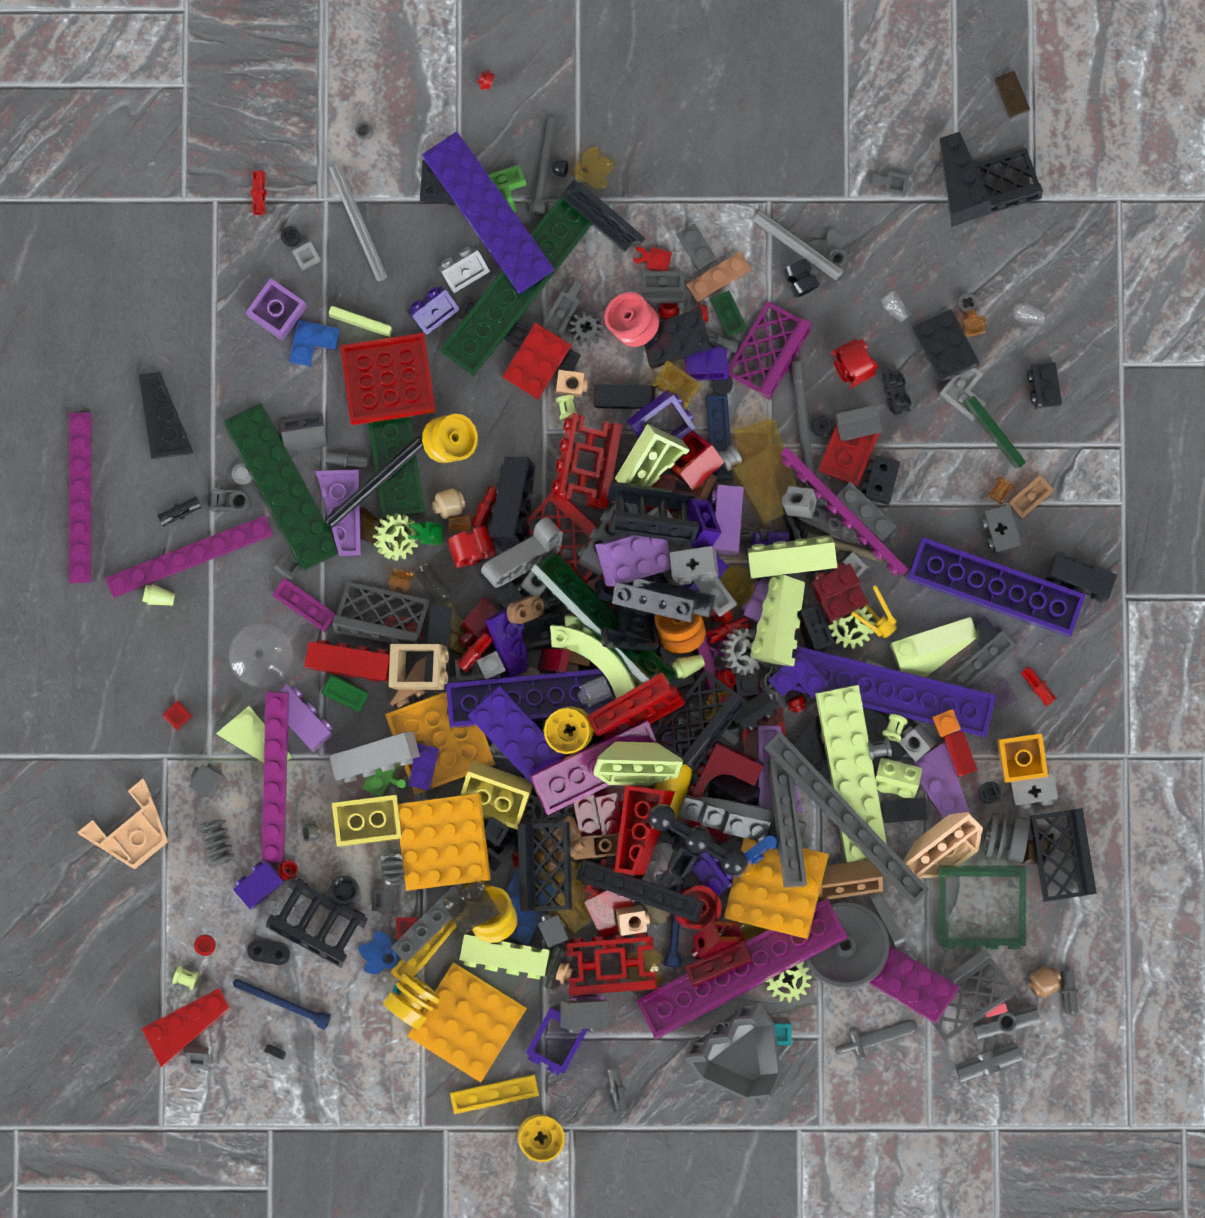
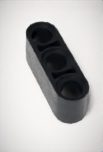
M594 385L595 408L642 409L656 399L655 386Z

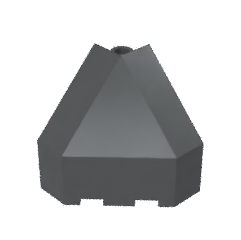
M753 1002L740 1004L734 1009L735 1013L726 1020L721 1018L709 1028L711 1031L701 1039L698 1036L692 1040L685 1059L701 1080L758 1105L760 1099L771 1098L776 1087H783L774 1023L760 1003Z

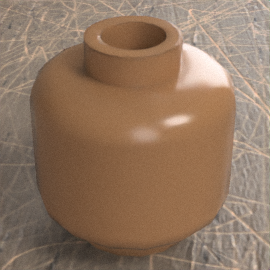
M1043 966L1029 976L1028 986L1036 997L1047 998L1060 989L1059 980H1061V976L1055 968L1051 969L1048 966Z

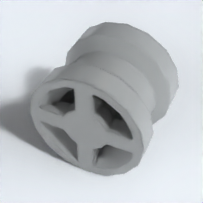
M733 445L728 446L726 451L718 453L724 460L722 467L727 472L735 464L739 465L742 463V458Z

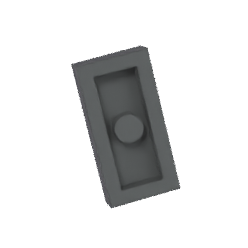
M695 223L677 234L679 241L698 271L717 261L715 254Z

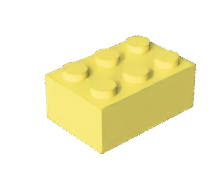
M473 761L467 772L460 796L480 793L483 818L488 819L492 816L504 825L518 830V824L523 819L533 785L527 779Z
M391 795L332 803L337 846L345 847L400 840L402 835L398 811V796Z

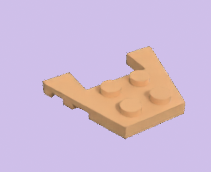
M144 779L128 790L142 809L107 837L94 820L78 832L80 836L133 869L138 868L169 842Z

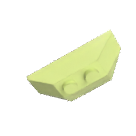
M614 742L598 756L593 773L608 785L651 786L664 782L669 778H677L683 761L658 743Z

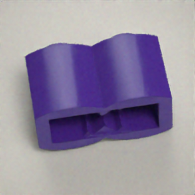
M713 346L710 350L685 358L686 380L728 379L727 349L721 346Z

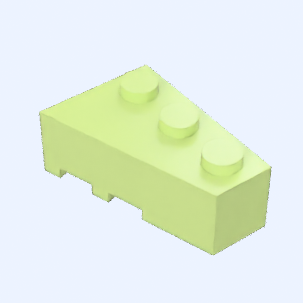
M647 424L615 479L621 483L651 487L660 478L659 475L668 467L674 466V462L683 453L686 455L690 449L681 439Z
M248 706L216 734L264 763L265 723ZM289 752L287 755V761L293 757Z

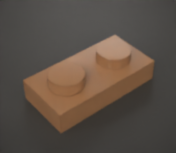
M1039 475L1009 501L1008 505L1010 504L1014 512L1023 519L1055 490Z

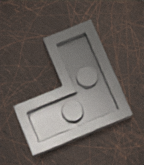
M973 368L955 376L939 395L973 421L975 417L963 401L967 397L975 396L980 404L985 407L986 403L970 391L983 374L976 368Z

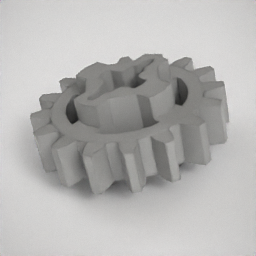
M748 628L734 629L733 634H727L729 640L723 641L726 648L721 649V652L725 653L722 661H728L725 667L732 668V673H738L739 675L753 674V669L760 668L758 662L763 661L750 657L751 645L756 636L755 630H748Z

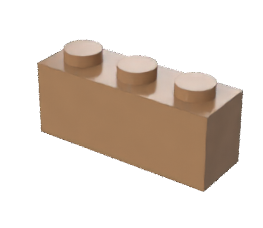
M869 859L826 865L818 897L819 901L827 898L835 899L883 892L882 873Z

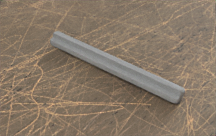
M762 211L756 213L753 218L756 224L834 280L839 279L843 272L841 268Z

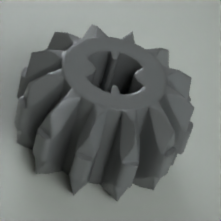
M582 311V318L575 314L574 318L577 322H569V325L574 328L569 329L568 332L569 334H575L572 337L573 342L580 339L579 346H582L584 341H587V347H591V340L598 344L599 340L596 336L603 337L604 335L603 332L599 331L604 329V324H598L601 321V317L598 316L593 319L594 312L592 311L589 317H586L585 311ZM590 325V330L592 329V331L588 330L586 333H583V328L581 327Z
M391 849L383 852L381 867L385 883L392 886L404 884L405 871L401 850Z

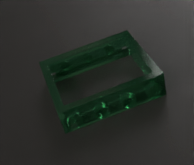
M937 865L938 945L942 946V949L948 950L955 949V946H964V949L970 950L977 949V946H986V949L991 950L999 949V946H1007V949L1014 950L1020 949V946H1026V867L1024 865ZM946 877H1019L1018 938H945Z

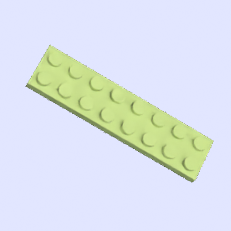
M859 685L815 693L831 785L886 843L872 759H870L869 741ZM839 828L845 863L868 859Z

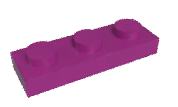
M285 578L272 594L273 597L323 632L327 631L335 615H337Z

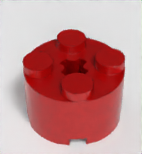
M853 339L831 351V357L835 355L836 358L833 365L844 383H850L848 387L851 389L874 377L875 370L878 369L875 359L873 357L870 358L866 351L868 348L863 339Z
M487 526L473 528V531L461 532L447 540L457 569L468 564L469 566L480 564L482 558L490 559L497 556L493 541L488 534Z
M690 886L679 891L681 894L705 902L697 923L674 915L679 925L687 929L696 930L703 929L711 921L718 920L721 914V901L712 889L706 886Z

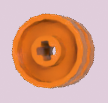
M655 614L656 629L664 649L672 653L682 654L695 650L704 642L706 630L702 615L693 614L692 622Z

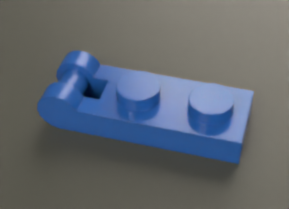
M767 836L745 852L748 865L751 863L755 865L764 858L763 854L768 850L778 849L777 837Z

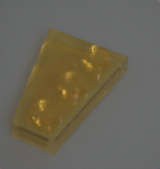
M770 448L732 469L740 486L744 487L743 491L763 525L783 515L780 495L775 481L774 467H772Z

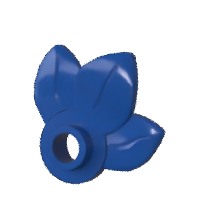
M375 931L374 942L365 943L358 947L361 956L368 961L364 971L369 974H379L385 968L392 969L400 961V956L391 948L393 945L392 939L384 932ZM387 954H392L393 960L391 962L385 960Z

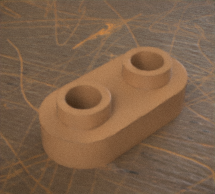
M527 596L512 602L507 608V618L513 624H522L543 613L544 603L539 596Z

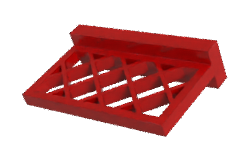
M551 491L549 496L527 518V526L533 519L557 518V527L562 533L573 532V545L561 546V548H573L574 560L566 561V563L586 582L594 572L589 570L584 577L577 572L579 560H577L576 547H583V545H576V532H585L588 535L589 545L591 542L589 536L595 526L600 527L570 499L567 501L562 500V498L555 499L553 498L554 492ZM550 501L557 506V516H545V506ZM569 517L572 520L573 530H561L560 518ZM575 524H576L581 530H576ZM529 527V534L533 536L534 531ZM560 548L558 554L562 557L561 548Z

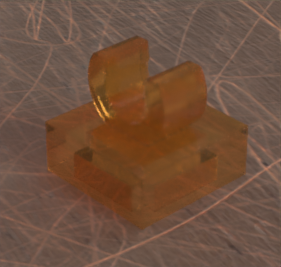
M976 310L967 311L968 317L966 320H963L965 336L970 337L986 333L985 316L977 317Z
M394 568L388 583L392 585L390 590L394 592L396 587H400L403 589L402 594H406L413 582L414 573Z

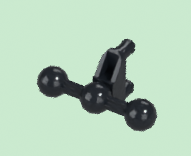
M661 803L650 809L648 821L654 829L658 831L670 829L679 835L672 845L673 852L667 865V870L661 874L659 879L662 885L669 886L676 879L680 880L686 876L699 857V854L707 852L720 860L723 871L728 875L738 876L747 869L748 859L743 851L736 848L727 851L712 842L711 834L706 828L701 826L690 828L675 819L674 810L669 805Z

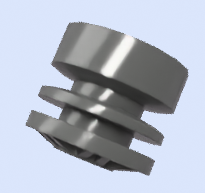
M992 813L984 836L985 857L991 858L993 849H996V859L999 860L1002 852L1007 851V861L1022 863L1028 841L1029 819L1015 816L1012 824L1007 825V815L1003 814L999 824L998 813Z

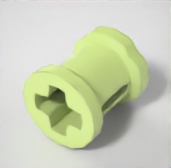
M574 395L556 398V403H559L561 412L560 420H565L572 413L578 414L574 407Z
M890 714L889 724L882 735L891 741L900 742V734L908 721L902 716Z
M179 965L172 983H180L190 987V990H194L200 972L196 971L194 973L183 969Z

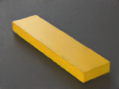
M535 1074L450 1093L454 1114L539 1096Z

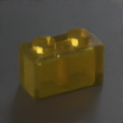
M668 360L652 383L653 386L662 392L668 390L672 394L676 393L683 402L681 405L686 409L703 385Z

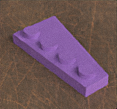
M359 470L316 471L328 516L360 488ZM360 505L332 528L339 556H361Z
M758 726L759 761L764 763V767L759 775V806L774 810L767 760L772 758V756L763 747L778 732L782 733L780 726ZM793 780L797 812L803 813L795 781Z
M945 742L910 764L922 768L920 785L943 819L949 814L969 812Z

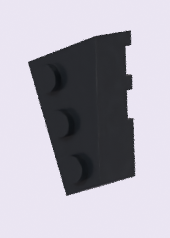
M1061 551L1054 555L1046 580L1090 595V599L1102 603L1103 600L1107 601L1110 598L1117 574L1095 565L1091 566L1082 563V560L1078 558L1071 559L1065 557V553Z

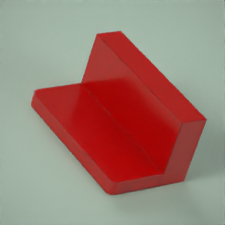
M958 731L942 737L957 778L978 771L964 732Z

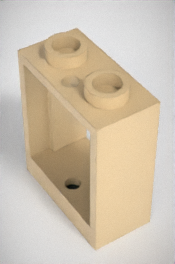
M391 644L389 688L396 690H445V684L448 682L446 663L449 660V652L447 647L440 644ZM406 651H434L433 682H405Z

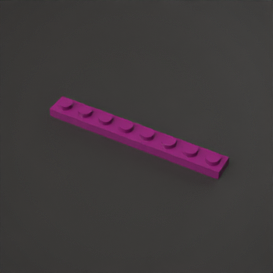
M69 413L70 584L92 583V413Z
M788 447L780 453L782 464L788 469L792 467L796 471V478L803 484L807 483L814 490L816 498L819 500L822 498L827 503L826 508L833 515L837 513L842 518L841 523L848 530L852 528L858 534L856 538L864 546L868 544L873 549L871 553L879 561L883 559L886 562V568L892 575L901 577L908 570Z
M264 515L105 577L112 597L116 598L273 536V533Z
M266 691L261 861L278 863L285 861L289 692Z

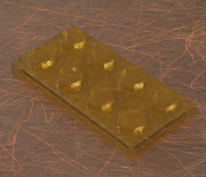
M775 418L735 430L736 442L759 512L782 506L783 494L787 493L788 486L797 487L791 468L788 469L780 461L782 459L780 453L784 450V446Z

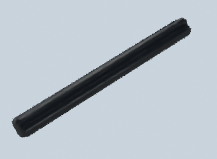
M416 437L326 517V523L331 528H334L424 448L422 437Z

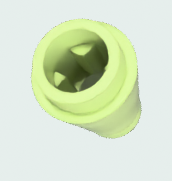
M154 584L151 586L146 585L142 601L147 602V605L172 606L175 593Z
M698 655L677 658L675 662L671 663V667L676 673L675 677L677 679H684L705 667L703 657Z

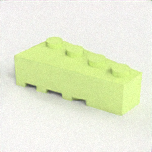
M832 535L797 539L790 542L779 541L767 546L756 544L752 545V548L747 549L751 578L837 568L835 543Z
M786 575L772 576L768 584L769 589L766 599L763 602L761 618L757 624L755 640L751 645L750 657L769 664L794 666L795 659L792 658V650L797 648V640L794 639L795 630L800 625L797 612L802 609L805 582Z
M464 934L460 960L464 961L463 965L476 968L477 964H483L486 970L497 972L498 968L507 969V974L519 976V972L528 973V978L540 980L541 976L546 975L550 950L503 941L488 943L481 941L476 936Z

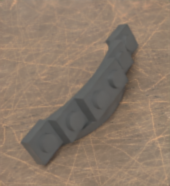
M683 795L678 811L679 818L700 822L702 826L720 829L725 834L761 841L767 836L777 837L774 810L731 800ZM799 820L802 840L807 824L805 821Z

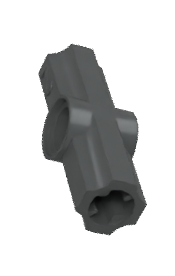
M1031 1005L979 1019L973 1023V1029L977 1040L1038 1024L1040 1023V1017L1036 1005ZM1004 1016H1009L1012 1020L1009 1028H1003L1001 1025V1019Z
M1013 1043L997 1050L992 1049L980 1053L975 1058L956 1064L955 1068L962 1083L981 1075L986 1076L1002 1070L1001 1068L1015 1064L1023 1059L1017 1043Z

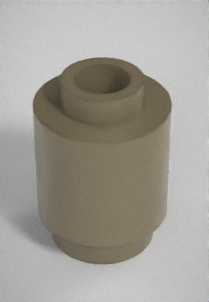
M643 904L645 912L648 911L650 924L655 922V925L658 926L668 922L667 917L670 916V913Z

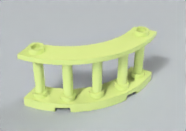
M575 614L565 615V626H550L552 647L569 649L591 660L609 680L616 699L642 684L634 674L627 670L620 658L610 648L602 646V642L596 638L589 628L581 623V620Z

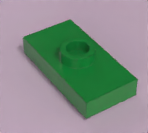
M330 674L321 694L359 713L369 696V693Z

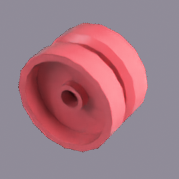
M625 292L615 297L607 306L604 315L605 325L621 343L628 347H638L646 344L654 337L659 326L657 312L641 295L635 292Z

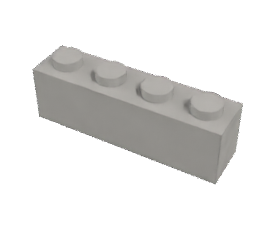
M404 732L330 755L329 757L336 781L344 780L345 783L356 781V776L363 775V778L376 775L375 771L382 769V772L395 769L394 765L398 763L401 766L414 763L413 759L420 757L414 732Z

